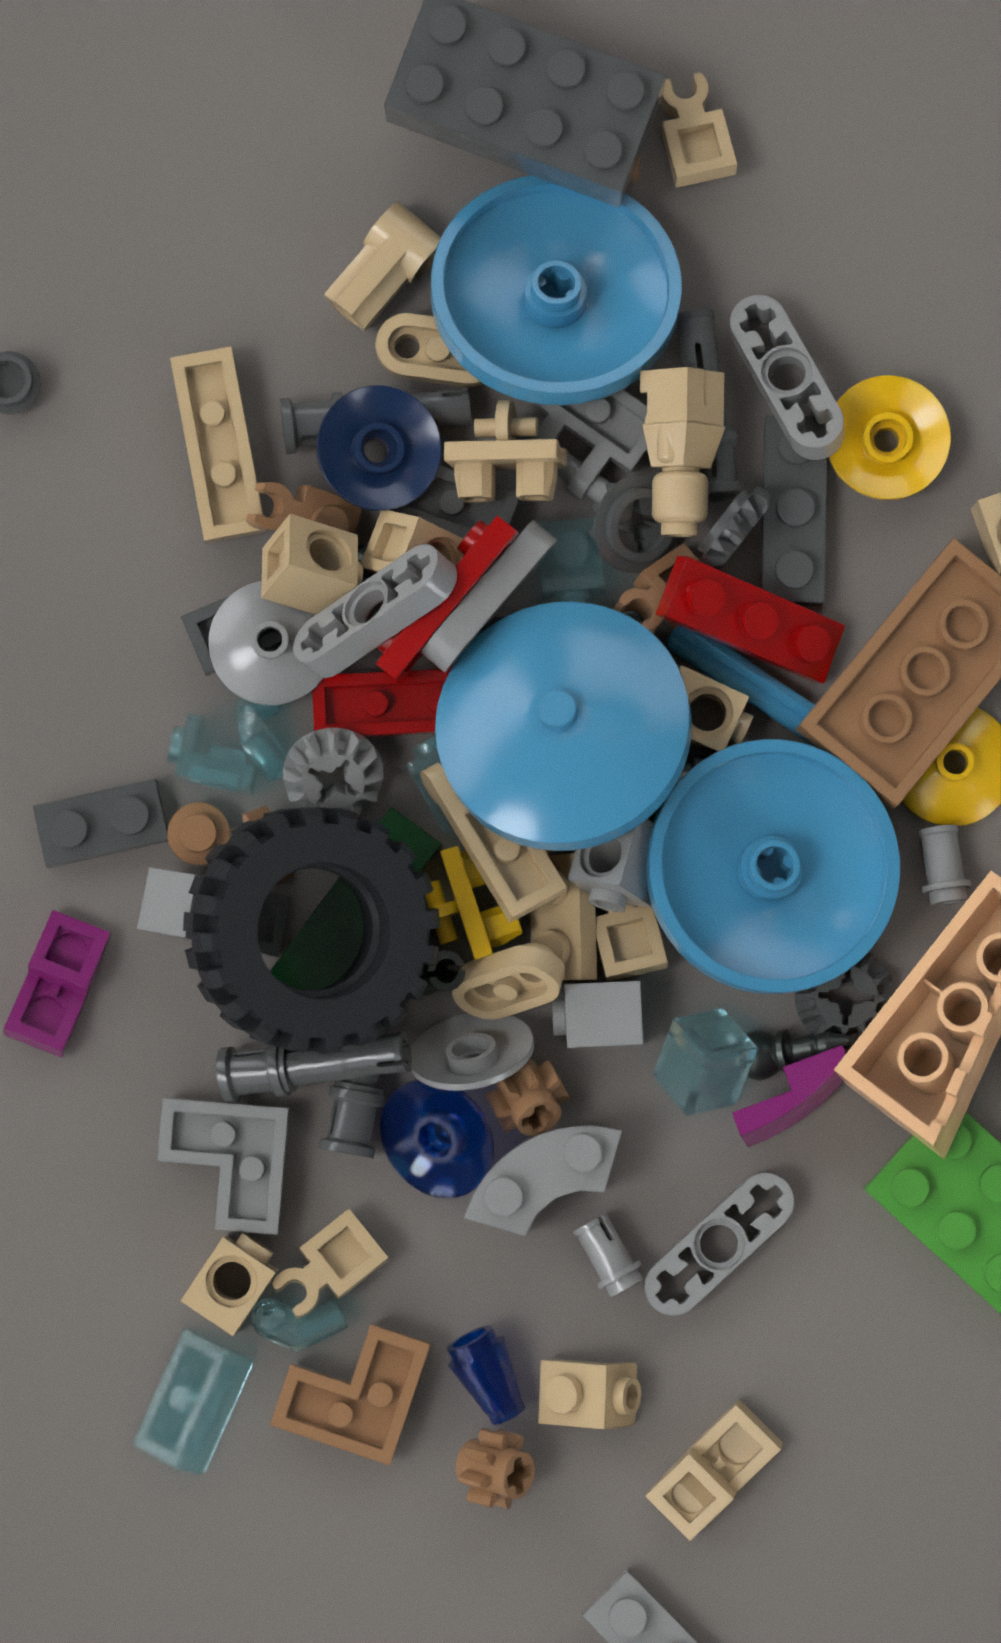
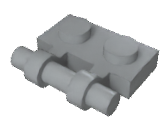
M623 389L607 397L581 404L545 405L529 402L547 415V417L539 427L538 436H517V440L557 439L565 428L592 447L593 450L583 463L567 452V469H557V475L569 483L566 489L582 500L586 495L596 503H599L607 493L605 484L611 483L600 475L608 462L612 461L627 473H632L647 452L642 426L645 423L647 406Z

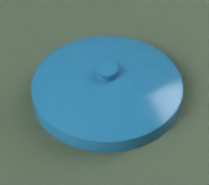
M532 175L515 178L494 186L464 206L445 229L438 243L431 271V305L436 327L443 342L459 364L476 379L502 394L515 399L545 405H571L598 400L612 395L640 378V371L650 370L667 348L678 320L682 294V277L675 249L660 223L638 201L625 193L621 206L618 208Z
M573 601L552 602L525 608L506 616L484 630L469 644L456 660L443 685L436 712L435 734L440 762L452 789L467 811L482 825L497 835L523 846L551 851H570L597 846L616 839L636 828L661 806L676 785L685 766L690 748L692 717L685 684L677 664L665 646L647 628L623 613L604 606Z
M781 739L755 740L730 746L704 759L687 772L676 783L656 814L649 839L646 862L647 888L652 908L661 928L677 951L702 973L722 984L759 994H787L814 988L835 979L857 964L872 949L890 920L896 903L900 880V855L892 822L885 807L870 785L846 763L826 751L800 742Z

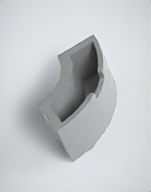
M571 1125L548 1130L521 1142L499 1158L487 1171L470 1199L464 1219L526 1236L536 1214L555 1198L579 1190L604 1193L622 1131L606 1126Z

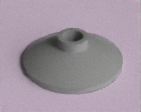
M258 581L238 589L219 607L209 631V654L212 665L220 680L234 694L259 705H284L306 696L323 679L301 663L293 652L294 641L299 630L315 614L262 599V581ZM267 629H275L282 635L281 646L272 652L262 650L258 644L260 634Z
M469 1013L453 1016L429 1027L413 1042L411 1046V1071L419 1081L434 1088L444 1090L480 1089L508 1078L528 1062L534 1050L533 1034L530 1027L523 1020L513 1015L494 1020L479 1018Z

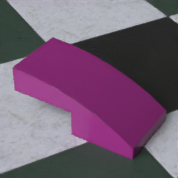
M52 910L29 961L28 974L4 1026V1035L62 1058L96 977L111 932Z
M843 1045L784 1066L783 1069L791 1091L732 1112L740 1137L747 1147L765 1141L790 1128L828 1099L843 1082L834 1071L835 1067L846 1055Z

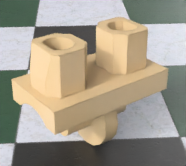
M498 400L495 418L474 420L475 437H496V441L444 442V461L454 469L458 498L463 502L484 503L495 501L496 470H516V497L519 500L529 502L552 501L557 482V469H567V449L560 448L557 439L517 440V436H538V418H517L513 400Z

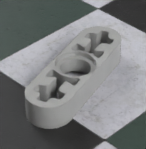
M753 295L744 298L734 307L730 316L732 340L792 449L798 455L810 460H821L830 457L838 451L844 440V420L840 407L781 304L777 300L765 295ZM758 317L761 323H769L770 338L775 348L767 353L765 352V344L755 330L749 331L748 321L752 318ZM793 364L803 370L805 378L795 389L780 390L769 381L770 374L780 365ZM808 400L809 409L815 420L819 424L826 423L827 435L817 438L812 431L804 433L806 431L805 420L800 406Z
M532 520L443 622L420 653L446 673L462 652L484 630L538 567L558 540L536 521Z
M422 544L410 549L309 619L301 627L293 645L295 657L319 677L329 678L337 675L441 604L450 595L457 580L455 565L431 545ZM384 600L377 614L366 622L373 608Z
M769 1172L755 1173L742 1181L647 1270L643 1288L650 1305L658 1312L670 1316L681 1315L691 1310L789 1219L794 1208V1195L789 1184L783 1178ZM759 1185L761 1188L768 1190L775 1185L781 1192L775 1200L780 1210L773 1217L764 1211L754 1217L749 1224L759 1229V1232L751 1240H748L742 1226L734 1219L726 1216L725 1211L735 1204L738 1212L742 1215L755 1201L749 1193L753 1187ZM715 1225H723L730 1228L737 1239V1247L734 1254L722 1262H714L707 1259L700 1247L703 1233ZM686 1247H689L698 1264L713 1274L704 1283H701L700 1277L695 1272L683 1284V1288L688 1294L684 1300L678 1302L675 1298L669 1297L662 1302L656 1296L662 1287L657 1277L664 1270L673 1276L682 1271L688 1263L679 1258L678 1255Z

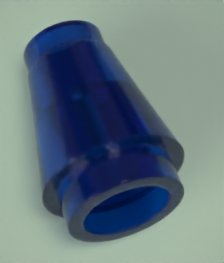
M491 1325L476 1328L460 1336L447 1347V1351L452 1359L448 1367L482 1411L488 1415L492 1425L507 1422L524 1411L526 1406L521 1398V1392L504 1336H496Z

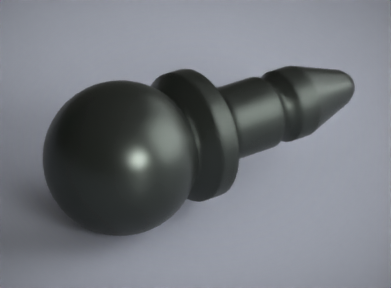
M787 1029L778 1030L775 1036L766 1031H752L745 1034L738 1041L734 1050V1061L738 1070L745 1077L761 1081L773 1077L779 1070L784 1072V1066L796 1061L798 1062L843 1045L844 1049H847L852 1045V1039L848 1035L830 1032L819 1033L817 1036L811 1034L793 1037L792 1039Z

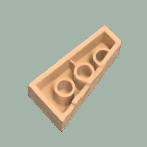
M993 871L987 874L834 1069L847 1086L944 1160L1001 1035L1000 876Z

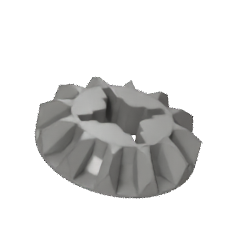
M324 728L305 735L289 750L283 765V781L290 802H295L300 807L344 809L357 812V817H359L362 809L371 801L377 802L378 792L384 779L382 760L373 744L364 736L343 728ZM345 761L344 780L347 783L344 785L335 782L330 789L326 788L324 792L321 791L323 780L320 771L323 770L331 773L337 766L341 767Z

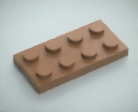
M953 538L795 729L814 746L839 758L870 785L879 799L892 810L899 805L1001 679V576Z

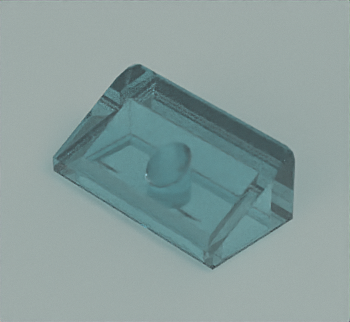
M184 1329L132 1444L178 1470L203 1474L253 1366V1360L202 1335Z

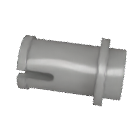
M941 825L918 831L922 842L927 885L922 887V894H929L931 906L955 904L968 900L966 889L972 887V882L964 877L957 825Z
M608 1212L573 1231L574 1236L580 1241L601 1279L596 1284L599 1290L605 1287L610 1298L644 1280L638 1270L643 1265L640 1260L633 1262L611 1223Z

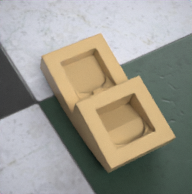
M738 1399L663 1474L646 1493L645 1497L691 1541L734 1500L736 1493L782 1449L784 1443Z

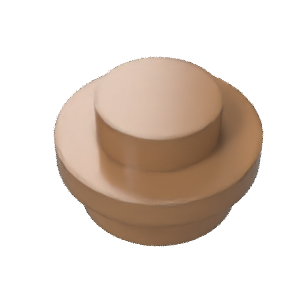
M202 802L190 803L181 807L172 816L167 830L168 843L174 854L184 862L192 865L209 864L205 860L206 856L216 844H226L230 840L231 835L230 826L224 814L216 807Z

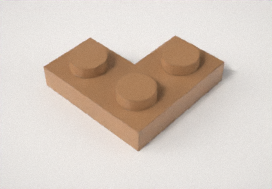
M371 1323L351 1383L291 1363L270 1425L390 1466L431 1343Z

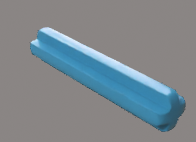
M682 626L672 630L666 640V646L669 650L715 681L749 696L748 703L809 744H812L795 729L815 706L813 703L728 646Z

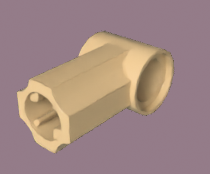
M399 201L395 202L373 225L364 239L363 244L365 247L324 293L325 299L349 322L366 332L408 282L410 284L415 283L431 267L441 236Z

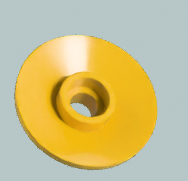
M882 375L871 377L855 384L838 399L837 404L842 411L844 420V440L838 451L828 458L837 475L851 489L873 499L898 500L920 492L938 476L949 454L951 432L945 410L938 399L926 387L905 377ZM880 431L893 433L897 439L896 449L890 452L879 450L874 442L875 435Z
M977 707L903 798V804L919 818L940 826L968 825L992 813L1001 804V725L991 715ZM957 751L964 756L966 766L962 773L952 774L945 769L943 759L947 752Z

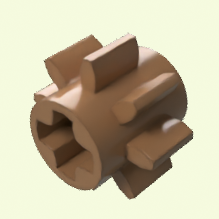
M529 1059L513 1075L494 1083L497 1090H492L486 1093L485 1096L504 1132L509 1133L517 1127L522 1134L528 1136L539 1135L550 1130L560 1119L561 1108L559 1104L569 1100L570 1097L551 1061L547 1060L538 1067L532 1059Z
M482 1428L479 1431V1439H470L462 1446L456 1460V1475L458 1481L470 1486L466 1498L468 1502L492 1508L495 1505L509 1509L511 1508L512 1499H519L528 1492L534 1479L535 1465L530 1454L520 1451L524 1440L522 1435L500 1429L496 1432Z

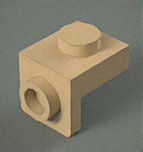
M563 1359L541 1360L539 1424L604 1430L628 1427L635 1424L636 1412L641 1402V1386L637 1380L636 1363H600Z

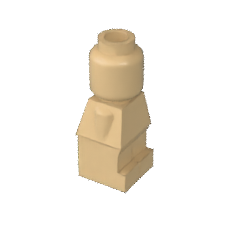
M691 367L640 371V393L647 394V415L645 423L642 424L651 467L662 469V472L657 473L652 481V517L656 522L661 523V536L698 537L699 524L705 522L708 518L709 495L708 478L699 472L700 469H711L726 427L724 426V373Z

